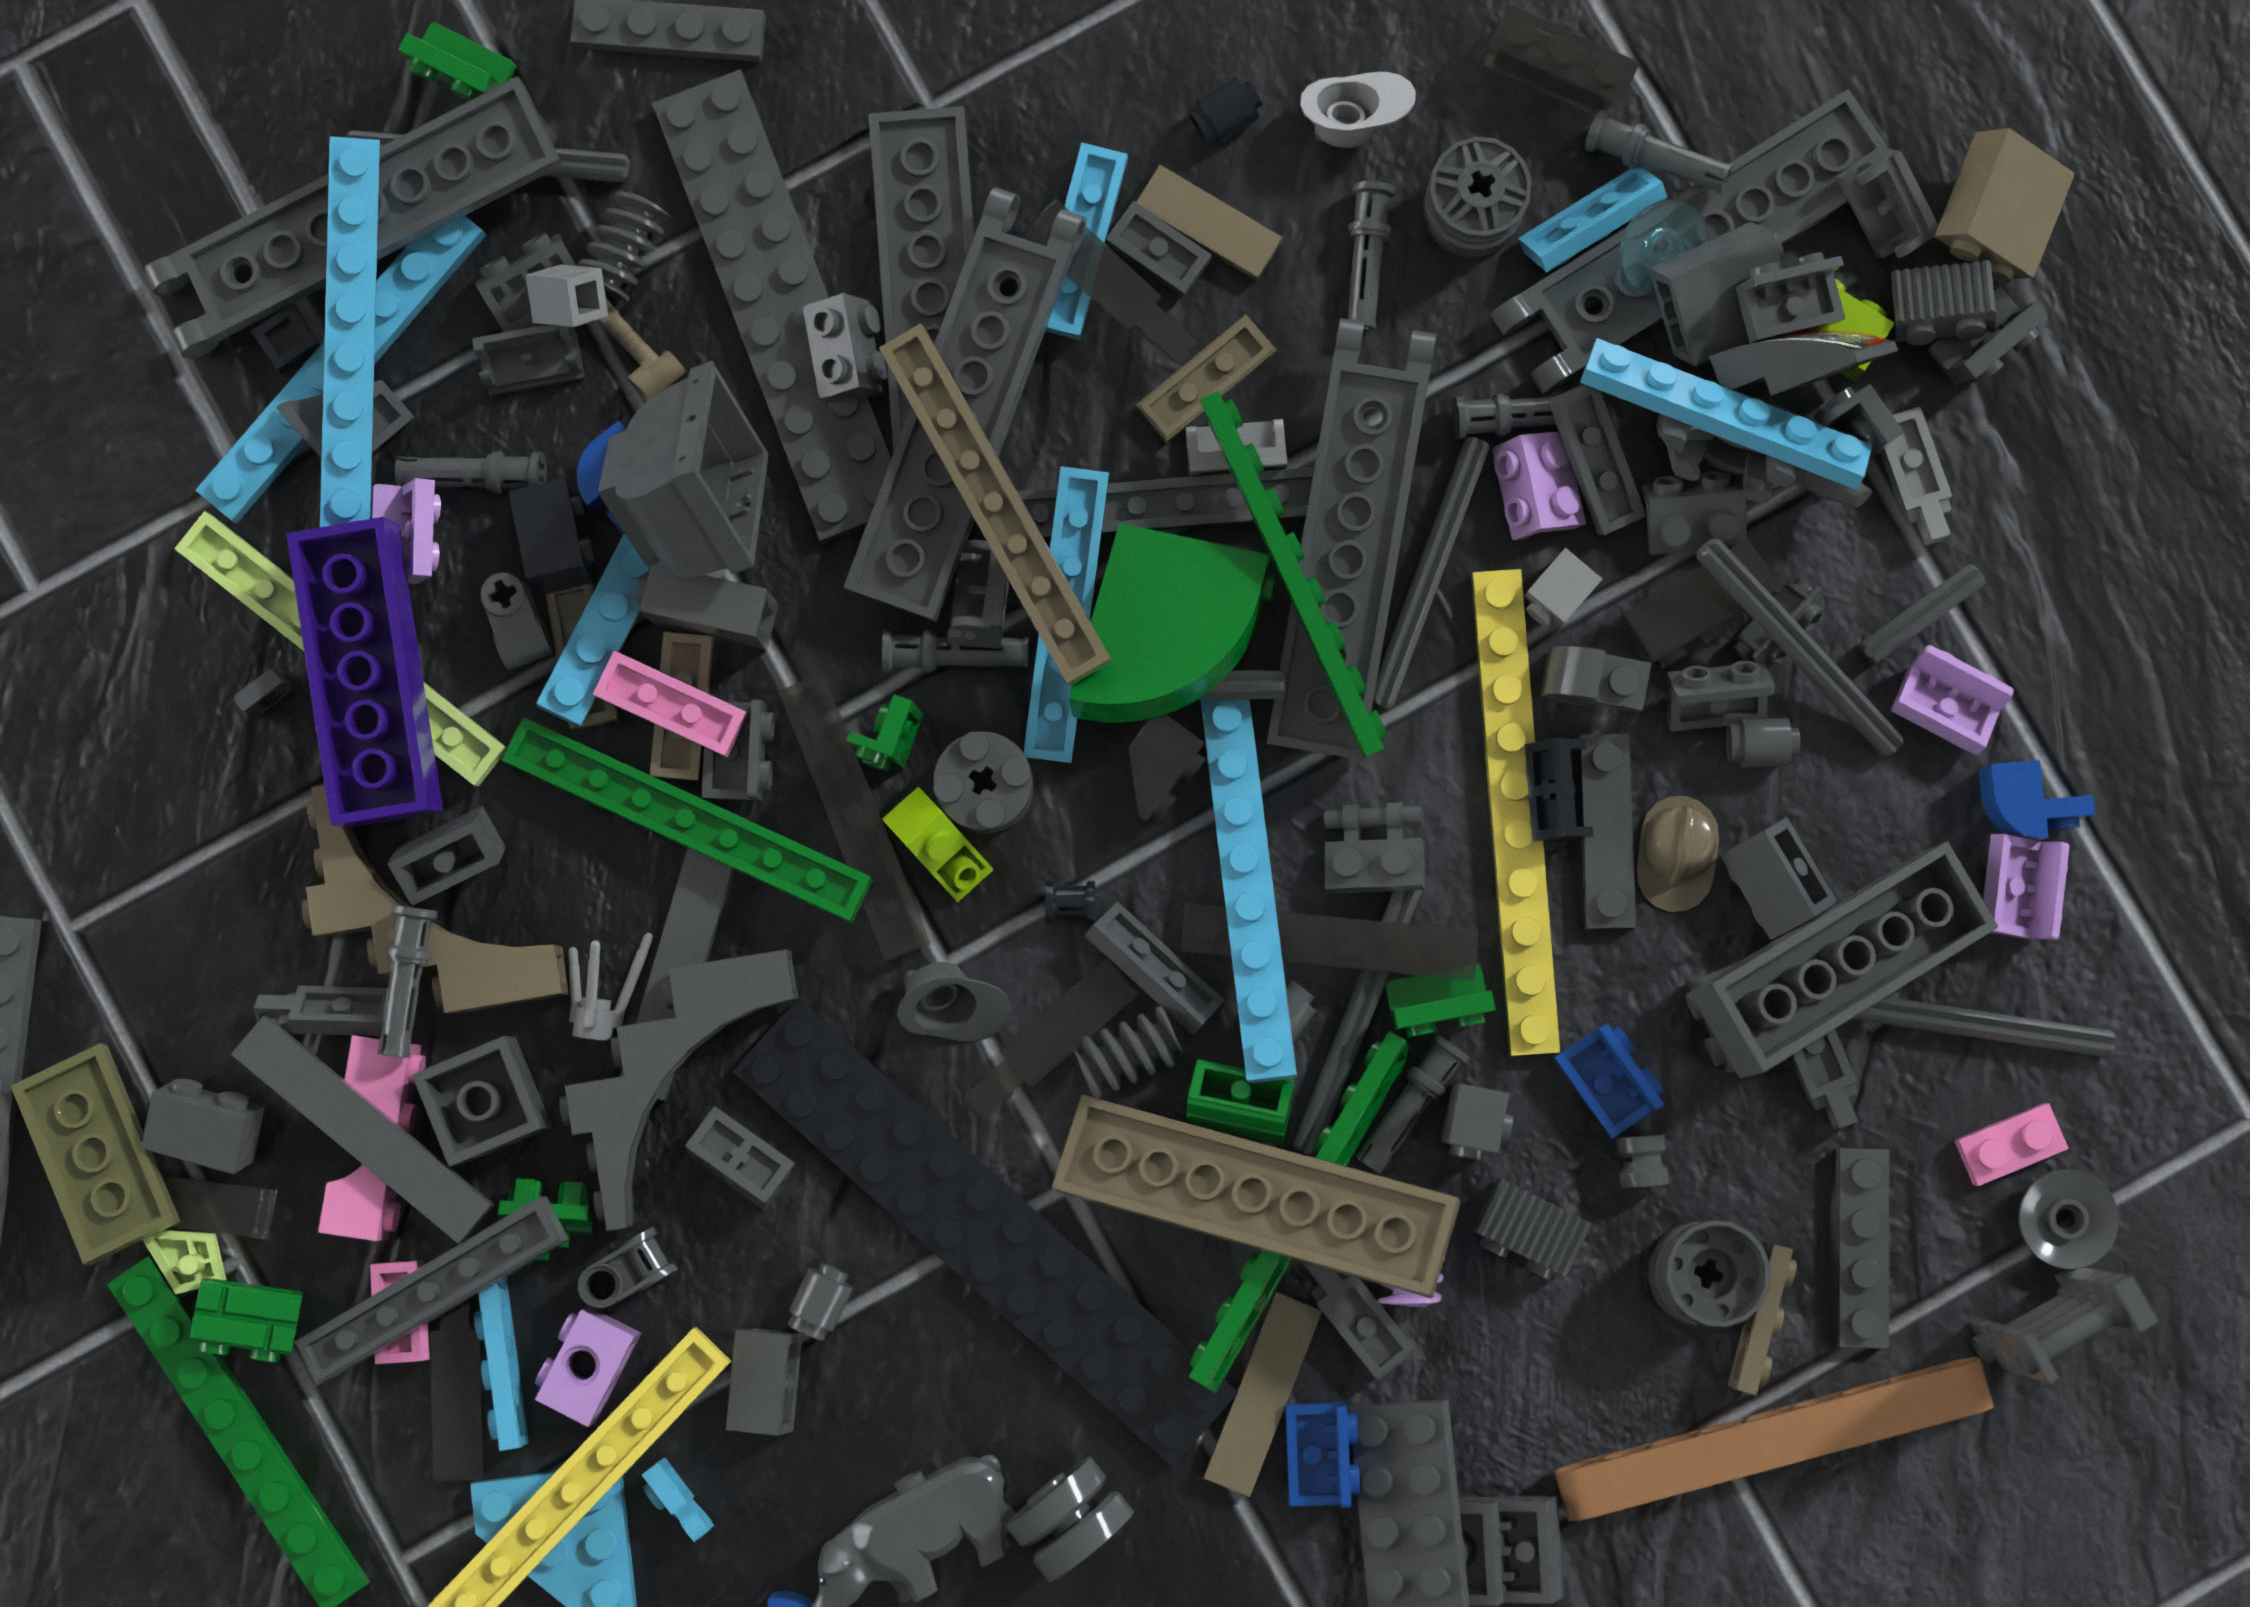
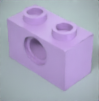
M590 1306L581 1309L578 1315L571 1313L558 1335V1340L564 1343L556 1359L548 1357L535 1380V1384L541 1387L535 1400L587 1427L596 1423L641 1332ZM579 1350L589 1352L595 1359L596 1368L591 1377H583L574 1369L573 1359Z

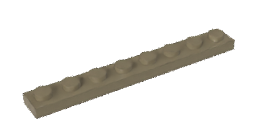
M920 323L879 347L1066 683L1071 686L1113 662L925 327Z

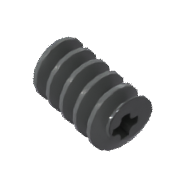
M617 191L612 199L619 209L608 208L603 214L605 220L611 226L599 225L595 230L596 236L602 243L590 242L586 247L587 253L594 260L581 259L577 266L602 268L605 294L622 302H628L630 298L620 288L621 284L637 286L639 281L629 272L630 267L646 268L647 264L638 255L639 250L655 251L656 247L646 236L648 233L663 235L665 231L655 219L657 216L671 217L662 208L644 197L629 192Z
M1161 1006L1155 1007V1023L1153 1024L1141 1013L1137 1015L1136 1031H1133L1125 1021L1119 1022V1038L1115 1039L1105 1028L1101 1030L1100 1046H1097L1088 1036L1083 1037V1053L1079 1054L1074 1049L1092 1095L1096 1099L1102 1098V1082L1105 1081L1116 1092L1120 1090V1074H1124L1135 1084L1139 1081L1138 1067L1142 1066L1151 1076H1155L1157 1074L1156 1059L1160 1058L1171 1069L1175 1067L1174 1052L1179 1051L1183 1055L1167 1014Z

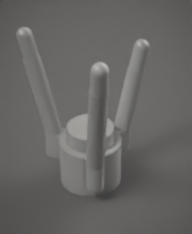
M646 933L642 939L614 1010H610L611 1000L597 998L600 964L599 941H592L590 945L586 997L581 995L578 950L575 947L569 948L571 997L569 1022L574 1023L572 1036L596 1040H611L613 1028L623 1026L625 1010L653 941L651 933Z

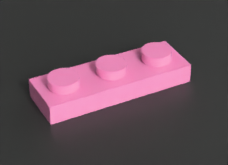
M613 651L593 692L594 696L727 758L748 716L746 711L616 651Z

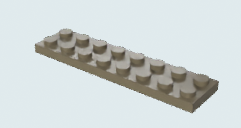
M1081 1095L1052 1185V1189L1059 1193L1431 1299L1434 1296L1461 1202L1458 1197L1086 1095Z

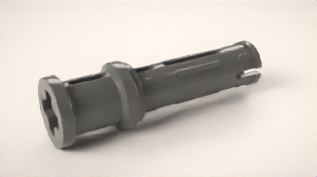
M1602 109L1595 116L1585 143L1586 151L1593 153L1597 149L1622 158V164L1629 167L1632 165L1636 166L1640 162L1715 190L1719 194L1724 192L1729 180L1724 178L1727 175L1731 176L1733 171V164L1721 162L1650 135V130L1647 129V126L1638 123L1634 127L1609 118V112Z
M1376 181L1353 183L1352 194L1356 196L1354 222L1349 224L1348 229L1350 238L1355 240L1350 279L1348 319L1365 322L1364 331L1376 330L1383 242L1388 241V237L1391 235V227L1387 225L1389 198L1394 197L1395 193L1393 185Z
M1498 393L1494 394L1492 399L1465 401L1462 396L1454 397L1452 420L1456 440L1465 439L1467 434L1495 432L1496 436L1500 437L1510 433L1511 428L1555 426L1556 422L1547 401L1555 396L1510 400L1508 395Z
M492 452L486 458L478 459L398 456L395 462V480L397 486H403L413 479L419 478L435 480V487L487 488L488 492L493 494H503L505 490H516L546 482L547 469L543 452H533L531 457L504 456L502 452Z
M883 629L882 672H890L892 667L922 668L924 673H931V670H936V666L1028 668V637L1002 638L1001 649L948 644L947 637H937V632H932V629H924L922 634H893L891 629Z
M393 905L392 913L396 915L392 945L386 947L387 959L392 961L377 1054L410 1058L411 1036L417 1008L420 977L423 965H427L428 960H431L432 953L427 950L431 921L437 919L438 911Z
M1435 1032L1430 1038L1433 1044L1416 1067L1410 1066L1406 1072L1408 1073L1406 1079L1409 1081L1402 1089V1092L1383 1116L1367 1142L1364 1143L1360 1151L1355 1155L1356 1158L1380 1175L1432 1100L1436 1099L1438 1101L1440 1097H1444L1446 1094L1444 1087L1461 1063L1467 1064L1470 1060L1467 1054Z

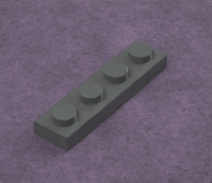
M575 0L571 44L574 48L762 62L766 15L764 10L638 0Z
M1836 1148L1835 1346L1889 1348V1149Z

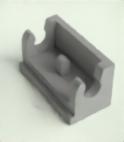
M1283 419L1243 423L1244 426L1237 428L1243 445L1246 446L1251 443L1254 445L1263 464V471L1287 468ZM1210 426L1186 427L1189 477L1231 474Z

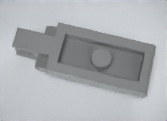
M1917 407L1892 415L1904 433L1883 449L1880 454L1902 515L1904 514L1908 525L1917 522L1919 532L1925 546L1943 541L1947 536H1950L1944 514L1951 511L1949 499L1952 497L1922 409Z

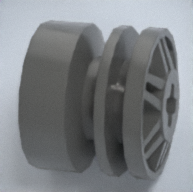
M1472 137L1456 142L1441 154L1431 173L1424 195L1423 217L1428 232L1439 246L1459 257L1480 258L1497 253L1508 244L1515 235L1530 202L1532 180L1526 162L1513 147L1495 138ZM1472 185H1475L1478 190L1487 188L1486 198L1480 192L1472 195L1470 193Z
M1690 1222L1672 1228L1657 1242L1649 1259L1648 1282L1655 1301L1667 1315L1688 1325L1728 1327L1746 1321L1762 1306L1770 1289L1771 1267L1764 1247L1750 1231L1732 1222ZM1704 1266L1707 1272L1712 1273L1711 1280L1701 1282V1278L1694 1275L1695 1267Z

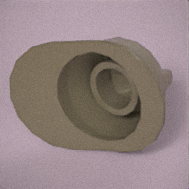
M1687 796L1667 797L1657 802L1649 810L1641 828L1636 867L1637 883L1643 896L1650 903L1668 912L1686 911L1700 904L1709 893L1714 880L1719 845L1718 823L1711 810L1699 800Z

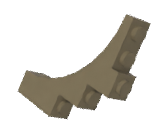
M325 785L312 787L313 801H308L307 813L312 829L318 830L320 848L314 851V861L319 877L325 878V884L306 887L308 899L302 901V915L307 929H312L313 936L322 938L372 931L373 938H368L367 940L370 964L372 967L378 968L379 975L390 976L392 960L387 959L386 947L392 945L396 915L392 913L393 905L410 906L389 888L368 860L353 827L331 826ZM431 922L427 950L432 955L431 960H428V964L423 965L422 971L438 969V976L432 979L435 1002L438 1006L443 1005L444 1013L455 1015L570 995L563 947L557 945L508 947L485 944L450 933Z

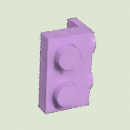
M1559 432L1519 435L1493 448L1495 472L1498 476L1505 507V517L1513 540L1524 539L1541 532L1576 529L1586 524L1576 476Z
M415 478L403 486L375 484L371 487L370 519L385 517L399 524L408 584H418L432 577V571H436L438 567L439 545L437 542H433V523H437L439 520L441 500L438 494H434L435 480Z
M1927 645L1907 669L1891 711L1978 756L1986 748L1999 712L2012 698L2014 689L2000 682L1994 676L1983 673L1958 660L1950 653Z
M1991 834L1983 901L1997 923L1998 928L1990 933L2025 940H2057L2059 938L2068 870V843L2060 841L2041 842L2008 834Z

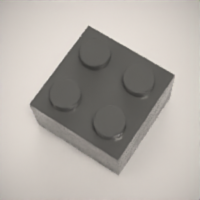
M502 1036L412 1074L449 1167L465 1165L552 1128L516 1037Z

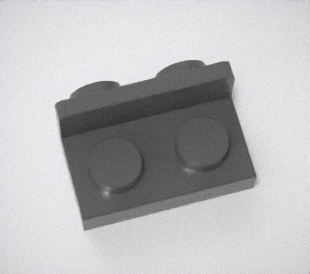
M542 233L521 246L524 253L510 261H507L505 256H501L480 268L479 271L482 276L475 280L476 287L503 332L519 330L533 323L526 281L527 274L560 264L576 266L559 234L549 238L547 233Z
M1871 384L1857 393L1851 387L1846 388L1826 402V406L1813 415L1816 422L1828 428L1834 427L1836 431L1843 434L1857 435V439L1872 444L1869 460L1878 455L1904 433Z

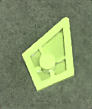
M163 1230L143 1240L175 1294L199 1289L203 1277L226 1280L216 1233Z

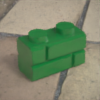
M1198 1059L1187 1100L1186 1123L1213 1131L1283 1145L1292 1106L1294 1079L1248 1084L1245 1069Z
M203 1277L200 1282L189 1341L200 1342L198 1350L206 1353L228 1355L230 1347L251 1349L249 1357L252 1359L279 1362L281 1354L291 1355L303 1292Z

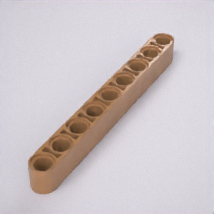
M1970 1357L1558 1468L1554 1473L1567 1520L1580 1521L1975 1415L1992 1409L1994 1405L1980 1357Z

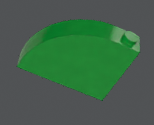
M1119 523L1091 619L1095 631L1113 662L1072 685L1068 698L1072 716L1097 722L1122 723L1141 721L1174 712L1210 692L1234 669L1246 652L1255 635L1264 602L1272 603L1278 584V574L1272 573L1270 554Z

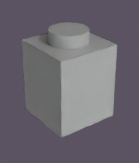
M560 264L526 275L533 323L575 327L608 316L602 268Z
M1565 547L1524 595V601L1529 605L1526 611L1542 626L1548 628L1552 624L1559 630L1601 582L1602 578Z

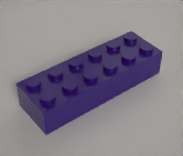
M377 517L286 533L331 826L352 828L443 812L399 524L385 517Z

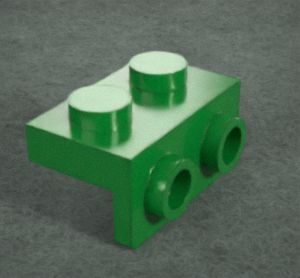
M434 22L429 25L422 40L406 32L398 48L399 52L410 62L408 69L411 72L434 83L437 77L451 84L450 90L467 101H471L510 81L516 69V65L512 60Z
M1478 964L1392 980L1385 983L1393 1030L1406 1028L1408 1037L1437 1032L1435 1022L1449 1019L1455 1020L1456 1028L1485 1023L1484 1013L1496 1010L1492 990L1486 991L1482 968Z

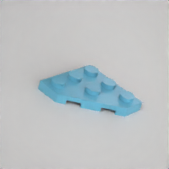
M555 1472L471 1483L476 1535L488 1544ZM623 1476L528 1575V1577L566 1607H637Z

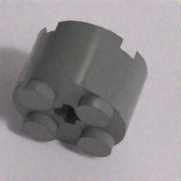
M970 732L952 742L944 750L936 764L934 772V792L936 798L949 819L958 827L968 832L991 834L1010 828L1022 819L1032 801L1033 776L1027 758L1014 742L1002 735L991 732ZM987 773H992L991 779L996 788L992 792L984 789L980 795L976 794L977 787L973 782L976 775L984 777Z

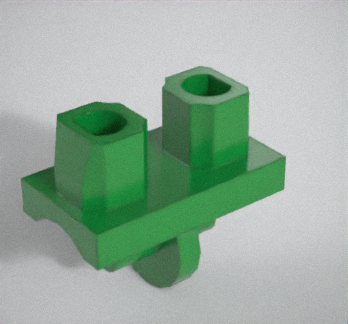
M516 1178L508 1201L500 1200L498 1216L505 1218L535 1199L542 1197V1183L534 1179ZM568 1181L560 1183L558 1203L551 1204L569 1240L556 1248H568L570 1234L594 1235L595 1219L590 1210L589 1190L586 1184ZM551 1251L536 1260L548 1261Z

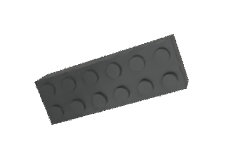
M1947 841L1919 852L1835 903L1816 917L1802 923L1689 993L1741 1079L1766 1072L1998 928V925Z

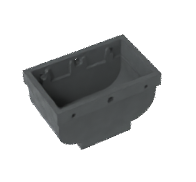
M709 361L691 368L688 378L653 396L635 413L626 431L609 437L598 493L646 567L651 566L652 563L657 564L661 562L669 574L681 578L697 577L727 568L731 574L754 566L769 454L713 361Z

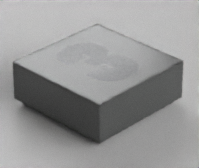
M268 669L235 694L233 699L244 713L257 718L293 691L295 687L284 674L274 669Z

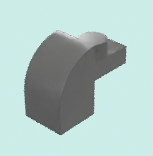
M1576 646L1553 647L1547 652L1539 700L1585 709L1591 704L1640 713L1644 707L1651 663L1606 654L1605 650Z

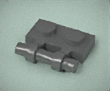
M1387 802L1384 808L1361 809L1359 804L1343 805V810H1325V829H1344V841L1325 842L1326 892L1328 894L1425 890L1424 841L1422 838H1405V826L1423 825L1422 806L1404 807L1403 802ZM1387 827V839L1362 840V828Z

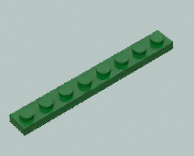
M1219 391L1209 394L1200 399L1203 413L1271 556L1362 756L1367 758L1384 749L1381 739L1388 737L1383 722L1376 710L1368 713L1360 695L1367 692L1366 686L1357 667L1354 665L1347 669L1339 652L1346 648L1343 636L1335 621L1326 624L1319 608L1320 605L1326 603L1323 593L1315 577L1306 579L1298 562L1305 559V555L1294 532L1285 535L1277 517L1285 514L1273 487L1265 491L1257 473L1264 470L1263 464L1252 443L1246 446L1243 445L1237 428L1244 425L1233 400L1230 399L1224 402Z
M524 717L501 759L502 762L514 769L851 924L873 881L872 877Z
M1388 1031L1383 1042L1377 1040L1372 1045L1364 1061V1066L1367 1069L1359 1083L1353 1082L1345 1091L1340 1102V1109L1343 1111L1335 1125L1326 1126L1320 1134L1315 1146V1151L1318 1152L1315 1159L1345 1167L1348 1165L1413 1052L1405 1039ZM1263 1250L1259 1255L1254 1253L1248 1259L1241 1272L1240 1279L1244 1282L1234 1298L1228 1297L1224 1301L1216 1315L1215 1323L1218 1324L1217 1329L1209 1342L1204 1340L1200 1343L1191 1358L1190 1366L1193 1368L1189 1375L1191 1379L1212 1392H1217L1293 1259Z
M147 1256L108 1283L107 1286L319 1607H336L370 1583L369 1579L220 1354L199 1351L200 1342L189 1341L194 1315L181 1295L174 1293L154 1258Z

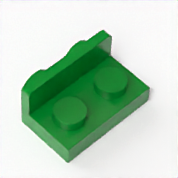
M893 694L890 705L883 704L877 714L874 724V732L879 733L877 741L850 731L846 741L856 750L854 756L862 759L861 762L885 772H889L891 765L904 769L924 714L912 700Z

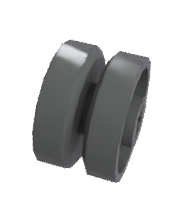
M1090 1456L1085 1457L1064 1473L1061 1472L1048 1481L1005 1524L1021 1547L1031 1546L1049 1533L1052 1534L1036 1551L1033 1559L1035 1565L1050 1583L1063 1576L1092 1554L1115 1534L1134 1513L1117 1491L1107 1492L1088 1505L1087 1502L1101 1489L1106 1478L1105 1474Z

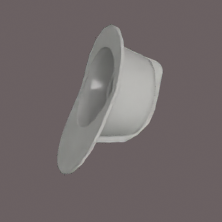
M1371 72L1348 77H1333L1320 79L1308 85L1301 94L1300 107L1305 117L1314 124V133L1317 140L1325 141L1339 148H1354L1366 143L1377 128L1395 123L1408 115L1415 105L1416 91L1409 80L1401 75L1390 72Z

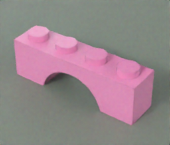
M352 1035L344 1080L411 1134L417 1120V1105L412 1104L414 1087L416 1085L412 1074L424 1070L426 1066L425 1056L420 1055L422 1045L411 1044L410 1058L377 1054L380 1039ZM362 1164L352 1174L326 1183L318 1232L372 1241L389 1239L390 1231L395 1232L400 1219L401 1205L399 1202H395L396 1192Z

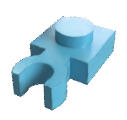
M665 1457L642 1474L647 1482L643 1489L650 1501L659 1510L666 1507L671 1515L675 1514L686 1533L694 1542L714 1526L708 1515L694 1501L693 1498L695 1496Z

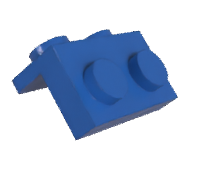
M1606 1023L1590 1031L1553 1057V1059L1609 1139H1613L1650 1112L1657 1111L1663 1107L1664 1103L1658 1095L1664 1092L1658 1079L1647 1067L1640 1070L1630 1054L1635 1051V1048L1622 1029L1616 1027L1612 1030Z
M1345 1402L1287 1403L1285 1405L1289 1506L1340 1505L1341 1508H1351V1495H1360L1359 1466L1349 1462V1444H1358L1357 1415L1348 1414Z

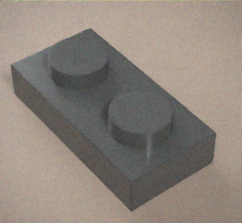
M1135 201L1130 204L1106 237V244L1183 298L1211 261L1210 253Z

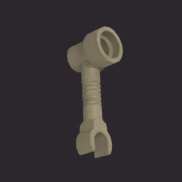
M606 298L608 316L596 321L603 328H606L641 365L627 377V380L639 396L647 402L653 396L672 385L686 371L668 350L658 356L629 327L627 322Z

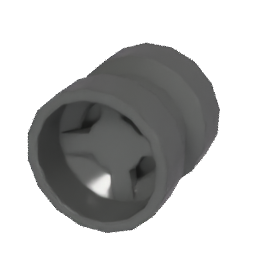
M1665 1134L1615 1138L1616 1152L1624 1158L1623 1168L1619 1172L1620 1188L1670 1184L1668 1168L1663 1165L1660 1156L1666 1150Z

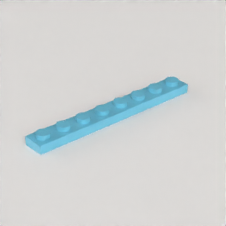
M330 136L320 527L370 519L380 140Z
M466 216L408 244L376 281L374 365L486 236L484 231ZM325 341L195 490L236 524L307 443L276 407L282 402L295 401L323 393Z
M1250 699L1201 700L1247 1083L1297 1078Z

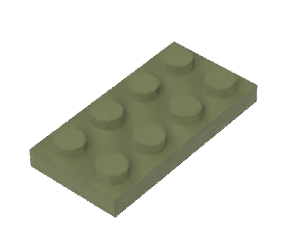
M99 1043L11 1085L13 1094L83 1264L92 1265L181 1222L152 1151L141 1148L144 1132L107 1045Z

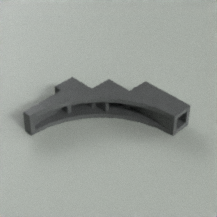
M785 949L668 968L670 979L663 980V995L667 1009L674 1008L676 1017L617 1027L618 1037L611 1039V1049L615 1067H623L624 1076L565 1086L566 1096L560 1097V1113L564 1126L571 1125L572 1135L592 1132L593 1142H588L586 1147L587 1159L591 1172L598 1171L601 1190L594 1192V1206L598 1221L605 1220L607 1231L634 1225L632 1182L637 1148L649 1113L670 1077L696 1048L725 1026L762 1008L798 999L791 950Z

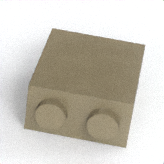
M2010 128L1976 132L1934 237L1951 247L1950 253L1959 259L1971 262L1978 261L1980 263L1984 260L1991 261L1992 280L1995 282L2006 284L2010 283L2012 279L2034 278L2075 173Z

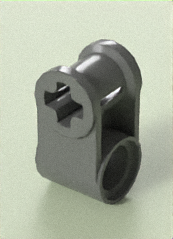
M497 573L487 578L482 585L481 601L493 630L496 648L506 669L510 671L554 654L555 649L551 636L538 611L532 591L528 585L508 573ZM505 587L517 592V594L510 597V607L497 601L504 596L503 588Z
M654 1227L618 1246L614 1252L590 1265L582 1272L578 1280V1291L586 1304L594 1308H605L617 1304L635 1292L647 1289L678 1270L675 1263H668L654 1238L657 1232ZM641 1250L643 1251L644 1255L646 1256V1258H647L648 1262L650 1263L652 1269L650 1268L649 1264L647 1263V1261H646L645 1257L643 1256ZM598 1271H606L614 1277L616 1283L615 1291L608 1299H601L592 1291L591 1281Z

